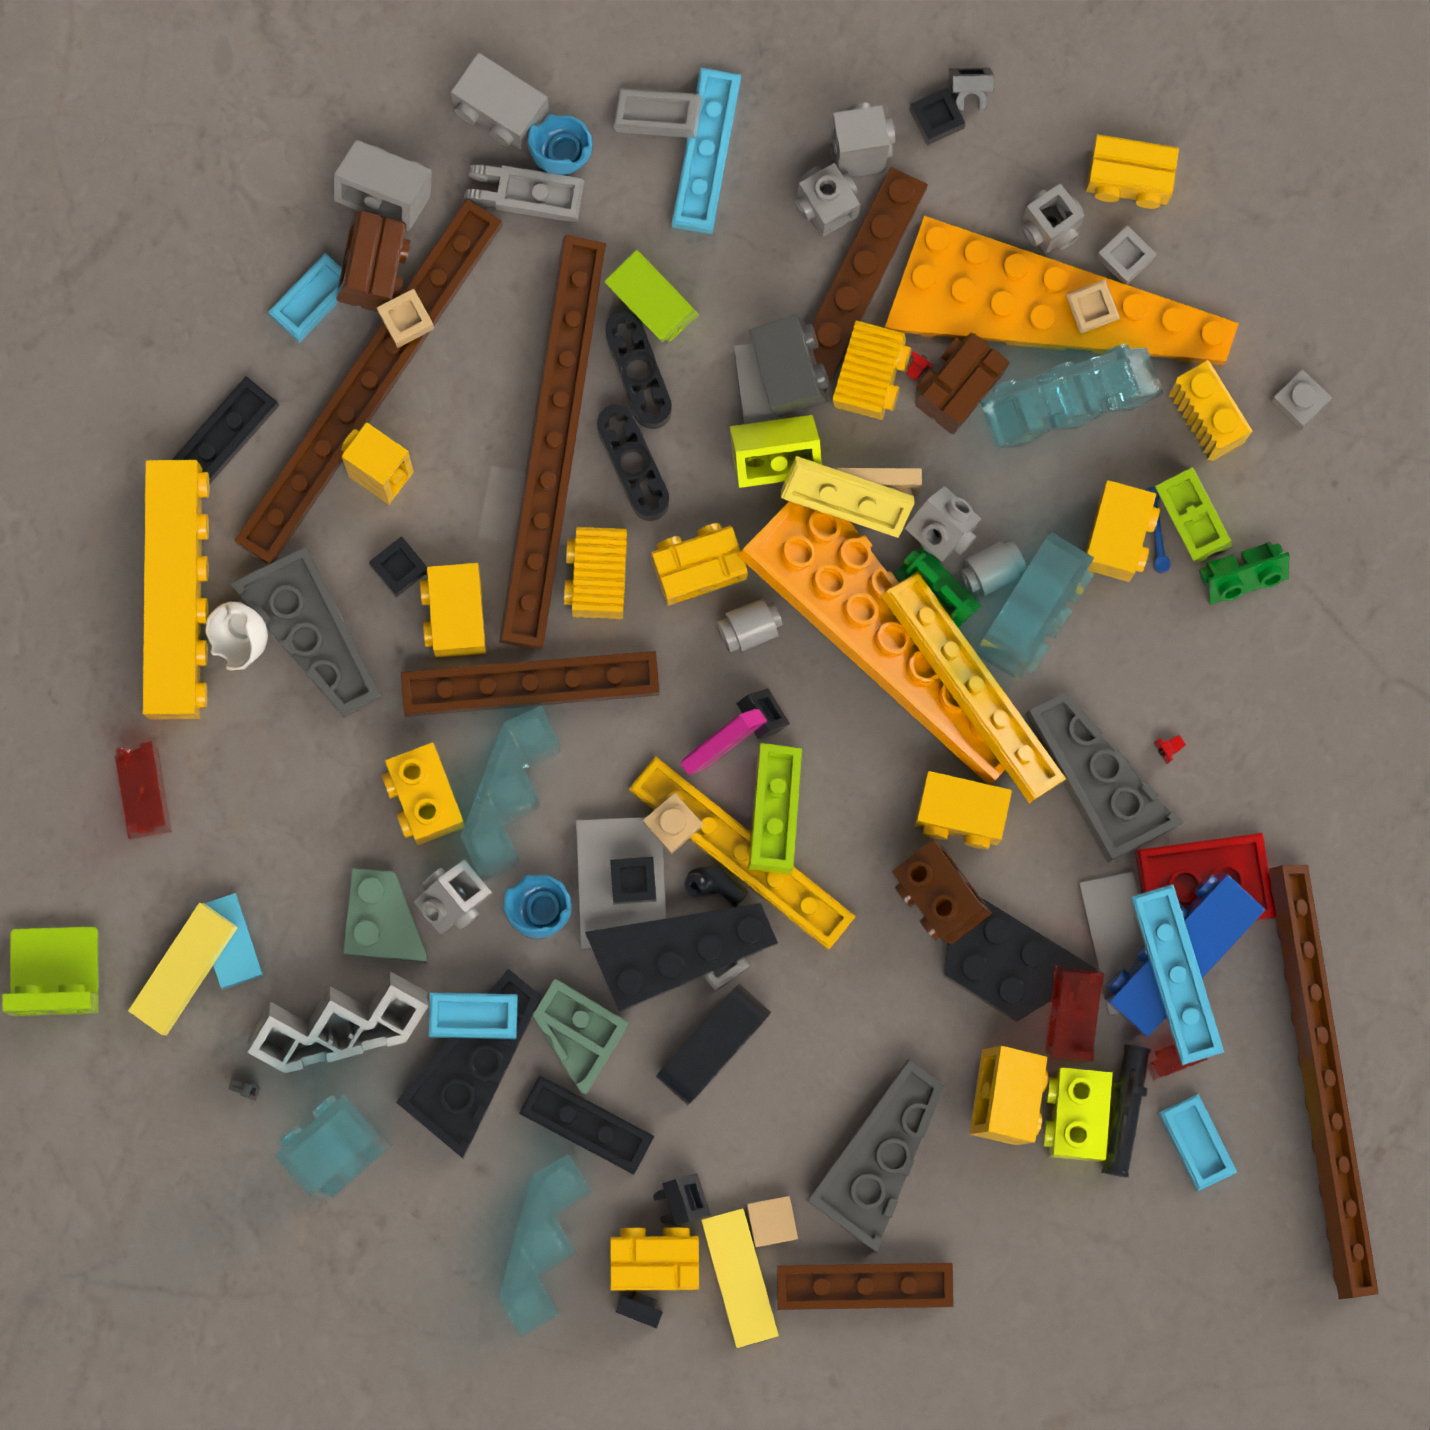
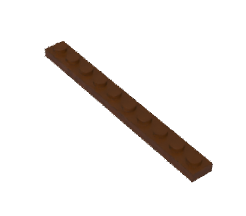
M468 199L464 202L403 292L404 294L412 289L416 291L434 326L502 227L500 219ZM384 323L381 324L234 540L238 546L268 565L276 561L343 462L341 456L344 452L341 448L348 435L354 429L360 432L366 422L369 423L430 332L397 348Z
M565 235L562 239L499 637L500 643L541 650L544 646L606 243L571 235Z
M1308 865L1269 868L1270 891L1274 899L1278 923L1277 934L1281 941L1285 966L1284 977L1288 984L1292 1009L1291 1020L1295 1027L1299 1052L1298 1063L1302 1070L1306 1095L1305 1106L1309 1113L1313 1138L1312 1149L1316 1156L1320 1181L1319 1192L1323 1199L1327 1224L1326 1235L1330 1242L1334 1267L1333 1278L1337 1286L1339 1300L1379 1294L1309 867Z

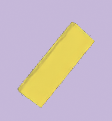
M798 456L795 457L780 491L782 499L899 538L915 503L914 496Z
M199 903L128 1012L159 1034L167 1036L238 927L206 904Z
M744 1209L701 1220L736 1348L778 1337L779 1334Z

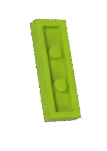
M760 743L757 749L748 861L749 870L788 875L793 871L802 748Z

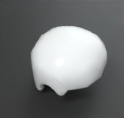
M226 602L217 606L207 617L205 633L211 645L210 652L212 655H218L227 660V670H244L264 652L268 639L266 623L249 606L241 602Z

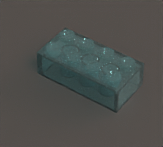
M344 1094L339 1099L331 1095L312 1112L316 1119L305 1129L296 1126L277 1143L282 1149L274 1155L310 1197L324 1203L329 1202L392 1146L365 1113Z

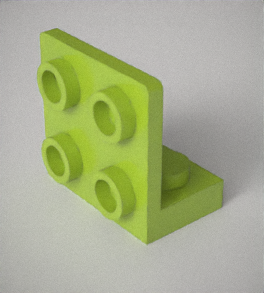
M96 927L13 929L10 933V994H2V1012L10 1016L99 1014L98 929Z

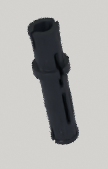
M1124 1044L1119 1080L1113 1083L1112 1091L1116 1092L1109 1128L1106 1160L1104 1161L1101 1173L1129 1178L1128 1172L1136 1137L1142 1097H1147L1148 1088L1144 1087L1151 1049ZM1134 1070L1135 1077L1130 1105L1126 1107L1131 1071ZM1127 1115L1122 1150L1118 1152L1123 1116Z

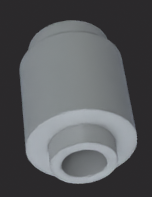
M1012 540L1004 544L998 541L964 559L965 569L961 570L960 574L971 593L977 591L984 597L1019 579V573L1026 570V563L1020 550Z
M760 598L725 613V618L717 621V626L725 646L731 653L738 649L740 652H744L778 637L777 628L783 626L775 604L773 602L766 604L764 599Z

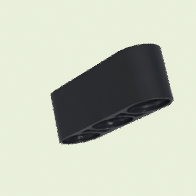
M739 983L656 1075V1078L688 1106L772 1012Z

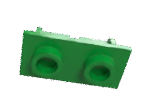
M1267 542L1263 545L1241 551V557L1245 563L1242 566H1239L1234 554L1206 562L1205 568L1199 569V574L1203 584H1209V604L1232 601L1239 598L1242 594L1260 588H1272L1282 581L1289 579V553H1283L1279 543L1272 545L1271 542Z
M923 547L918 551L914 550L903 561L904 564L893 573L896 579L902 582L919 572L958 628L981 607L975 598Z

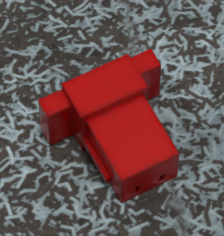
M913 351L911 353V356L914 358L913 362L905 374L916 382L927 367L932 369L934 364L929 362L926 356H920Z
M1180 735L1164 742L1161 738L1154 742L1158 753L1163 757L1166 764L1174 760L1172 758L1173 754L1181 751L1186 746Z

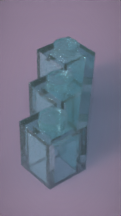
M1122 344L1107 350L1105 355L1074 365L1073 362H1066L1051 368L1049 373L1021 382L1010 380L1001 383L993 388L995 394L980 401L996 448L1021 447L1052 430L1077 429L1107 412L1133 411L1164 393L1148 349L1129 348L1128 344Z
M542 705L502 724L461 834L463 845L477 875L482 881L520 864L503 825L541 808L539 799L525 769L561 752L558 738Z
M570 1154L558 1159L530 1177L498 1297L520 1337L560 1315L539 1275L576 1254L555 1215L592 1194Z

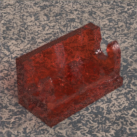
M150 741L140 743L138 749L126 750L123 747L116 749L115 759L128 839L172 832L158 748Z
M1055 967L1045 1052L1052 1058L1093 1061L1104 972Z

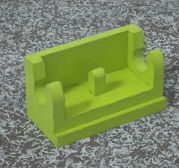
M638 250L604 281L662 342L665 340L668 342L672 341L699 316V313Z
M1193 467L1155 486L1193 561L1203 562L1213 553L1218 551L1224 552L1233 547L1232 541Z

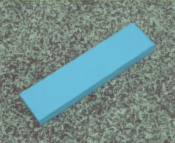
M706 68L700 69L696 94H700L702 104L696 138L687 139L672 228L713 234L741 82L740 74Z
M1171 884L1131 896L1130 899L1180 1064L1184 1065L1224 1053L1174 885Z

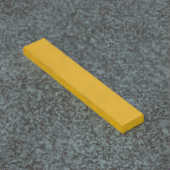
M919 572L887 590L881 597L1030 804L1066 779Z
M656 756L629 788V792L653 811L672 794L676 793L703 823V827L689 840L826 950L829 951L855 919L856 916L794 866L790 875L749 870L751 832Z

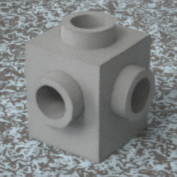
M835 163L826 168H823L821 165L816 166L801 177L802 181L798 185V199L795 200L796 206L806 222L813 221L822 237L858 218L860 203L855 196L858 194L857 187L851 176L847 172L841 174Z
M1061 183L1048 192L1045 189L1039 191L1026 202V209L1021 221L1023 223L1022 231L1027 240L1035 247L1039 245L1045 254L1056 247L1062 251L1080 237L1078 232L1085 217L1083 209L1078 200L1072 194H1068ZM1049 221L1055 223L1056 226H1055V227H1052V225L1049 223Z
M943 486L926 500L905 529L920 542L925 551L935 555L943 562L954 551L962 555L977 538L972 531L982 519L973 512L968 502L958 498L947 487Z
M464 859L445 873L440 868L422 882L426 890L414 903L422 912L424 918L442 935L454 925L460 931L477 918L480 914L475 908L492 892Z

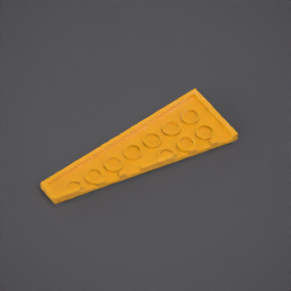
M924 216L885 328L902 333L921 334V337L934 338V336L962 338L961 341H964L971 332L975 333L982 340L1006 342V345L1054 350H1066V348L1090 350L1096 354H1105V352L1132 354V357L1146 358V356L1174 358L1180 362L1201 364L1209 361L1212 365L1224 366L1239 323ZM1105 279L1120 319L1080 334L1065 295Z
M789 501L746 545L738 557L985 783L991 785L1005 769L881 597L887 590L899 583L891 571L887 573L871 551L873 546L866 535L860 536L850 521Z

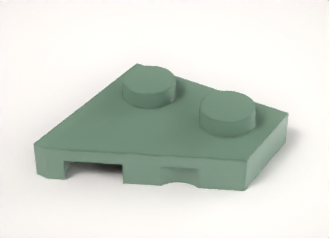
M352 868L343 950L345 956L427 963L428 956L395 872Z
M554 979L533 1014V1018L582 1094L587 1095L629 1026V1022L557 979Z

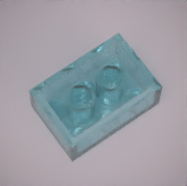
M1050 531L983 638L977 655L1018 681L1025 671L1033 675L1050 647V644L1044 641L1046 636L1048 635L1052 639L1056 638L1073 610L1066 604L1068 601L1077 604L1093 578L1094 573L1089 571L1088 568L1094 557Z

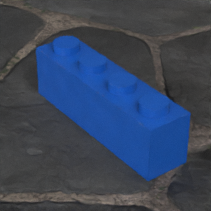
M1219 873L1216 877L1212 874L1208 875L1194 891L1198 897L1187 909L1183 905L1180 906L1202 978L1265 911L1235 880L1224 873ZM1143 944L1135 955L1139 959L1128 972L1125 969L1120 970L1109 981L1106 988L1110 992L1104 999L1134 1028L1148 1037L1166 1018V1014L1146 948Z

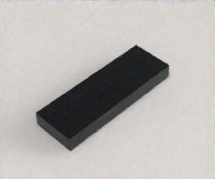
M245 376L172 460H197L202 467V472H208L210 485L279 407L278 402Z
M539 1075L519 1113L523 1117L632 1175H635L655 1137Z

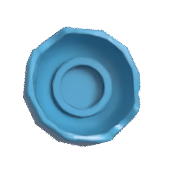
M549 114L541 124L537 126L532 124L529 128L527 144L530 154L536 165L546 173L569 175L583 167L591 157L592 136L585 123L573 116Z
M525 875L513 888H507L504 894L503 911L512 928L527 938L543 939L556 934L565 926L571 917L572 901L564 884L550 875Z

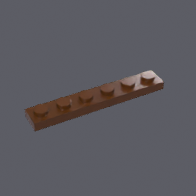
M890 167L812 323L819 345L818 348L813 349L817 364L822 363L824 365L829 384L847 351L855 322L862 321L928 187L927 183L893 167Z
M656 651L401 672L405 717L659 696L660 693Z

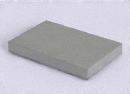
M646 817L576 820L581 950L592 949L585 934L587 931L666 919L663 845L643 824V820ZM653 857L657 901L613 905L610 860Z

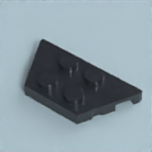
M983 898L981 899L992 914L953 945L947 942L944 977L1016 1022L1090 978L1097 970Z

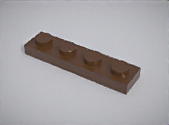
M952 1263L777 1265L778 1310L954 1307Z

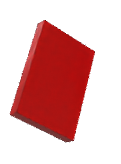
M1263 833L1135 851L1141 893L1172 884L1174 885L1180 906L1183 905L1187 909L1198 897L1194 893L1195 889L1208 875L1212 874L1216 877L1219 873H1224L1235 880L1265 909L1256 921L1276 918L1274 899L1270 891L1271 880Z

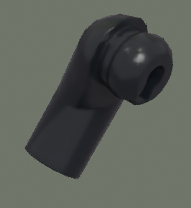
M722 866L695 868L688 873L684 882L685 889L689 894L700 896L720 893L734 907H737L750 893Z

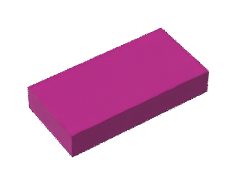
M759 709L739 714L683 758L680 763L688 776L707 769L767 722L766 718Z

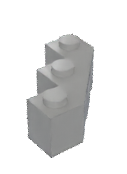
M389 971L367 1007L330 986L308 1022L269 1002L248 1037L247 1053L286 1074L301 1070L303 1066L326 1060L327 1062H332L363 1054L365 1050L387 1045L390 1047L406 1043L428 1008L427 991Z

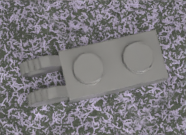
M478 164L470 165L468 174L470 178L480 182L499 183L498 192L468 189L465 191V201L468 199L477 206L485 208L496 207V210L578 223L585 185L584 179L502 165V168Z

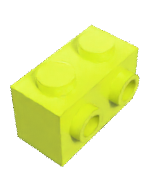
M813 415L729 426L733 464L739 488L785 482L796 456L822 464L820 439Z
M1060 1067L1055 1071V1077L1048 1078L1046 1103H1053L1052 1121L1045 1120L1042 1144L1045 1147H1049V1157L1094 1162L1106 1160L1112 1072Z

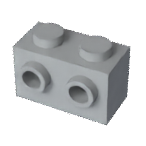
M480 53L477 54L451 91L452 104L455 107L454 112L469 124L474 125L478 122L489 129V135L506 147L512 144L522 150L528 141L530 126L532 124L539 125L549 112L548 97Z
M859 103L848 107L847 111L833 113L829 147L832 163L836 164L841 174L847 172L852 178L883 173L887 158L893 155L892 143H895L894 124L892 118L885 119L883 105L872 107L869 103Z
M356 140L334 174V201L358 211L380 215L381 218L387 217L404 222L406 230L410 231L431 197L432 170L423 167L416 161H408L388 153L378 146H371Z

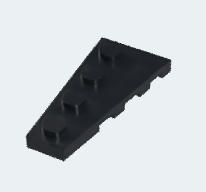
M761 903L585 932L619 1013L778 944Z
M510 969L502 975L487 994L518 995L516 1039L450 1038L396 1102L463 1159L542 999L540 994Z

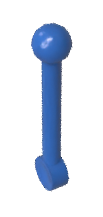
M1148 487L1145 491L1156 493L1153 507L1158 508L1160 496L1155 487ZM1159 516L1153 532L1157 556L1153 562V568L1158 573H1165L1170 568L1171 562L1164 553Z

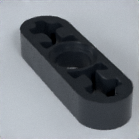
M628 311L617 312L607 321L606 340L633 413L638 423L648 429L661 428L671 417L672 403L643 324L634 313ZM625 323L627 329L635 328L631 332V342L634 350L628 353L623 337L614 336L618 332V325ZM619 353H626V354H625L623 357H621ZM634 360H643L649 364L651 372L646 379L638 381L628 376L627 366ZM655 383L658 387L651 388L653 401L655 404L663 403L664 405L660 408V416L653 417L650 412H642L646 408V398L643 390L650 388ZM633 391H641V392L638 393L637 395H635Z
M610 405L604 408L597 419L598 434L634 513L643 520H658L668 510L669 492L632 412L622 405ZM614 416L619 422L624 420L627 422L623 425V434L628 443L623 444L616 451H614L613 447L620 446V440L614 430L606 431L605 429L609 426V418ZM632 438H635L637 442H629V441H630ZM636 452L644 457L646 464L640 472L628 473L622 468L621 460L627 453ZM649 475H652L654 478L647 480L650 493L653 496L659 494L661 496L657 500V508L651 510L648 504L643 506L639 504L643 501V491L640 484H637L634 488L630 486V484L644 481Z

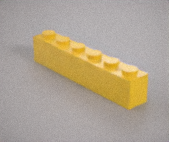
M146 460L143 715L148 719H200V708H207V683L200 682V666H207L208 663L207 640H201V624H205L208 617L207 598H201V581H208L209 563L208 557L201 556L202 540H208L209 517L208 514H202V498L209 497L210 485L208 472H202V467L197 460Z

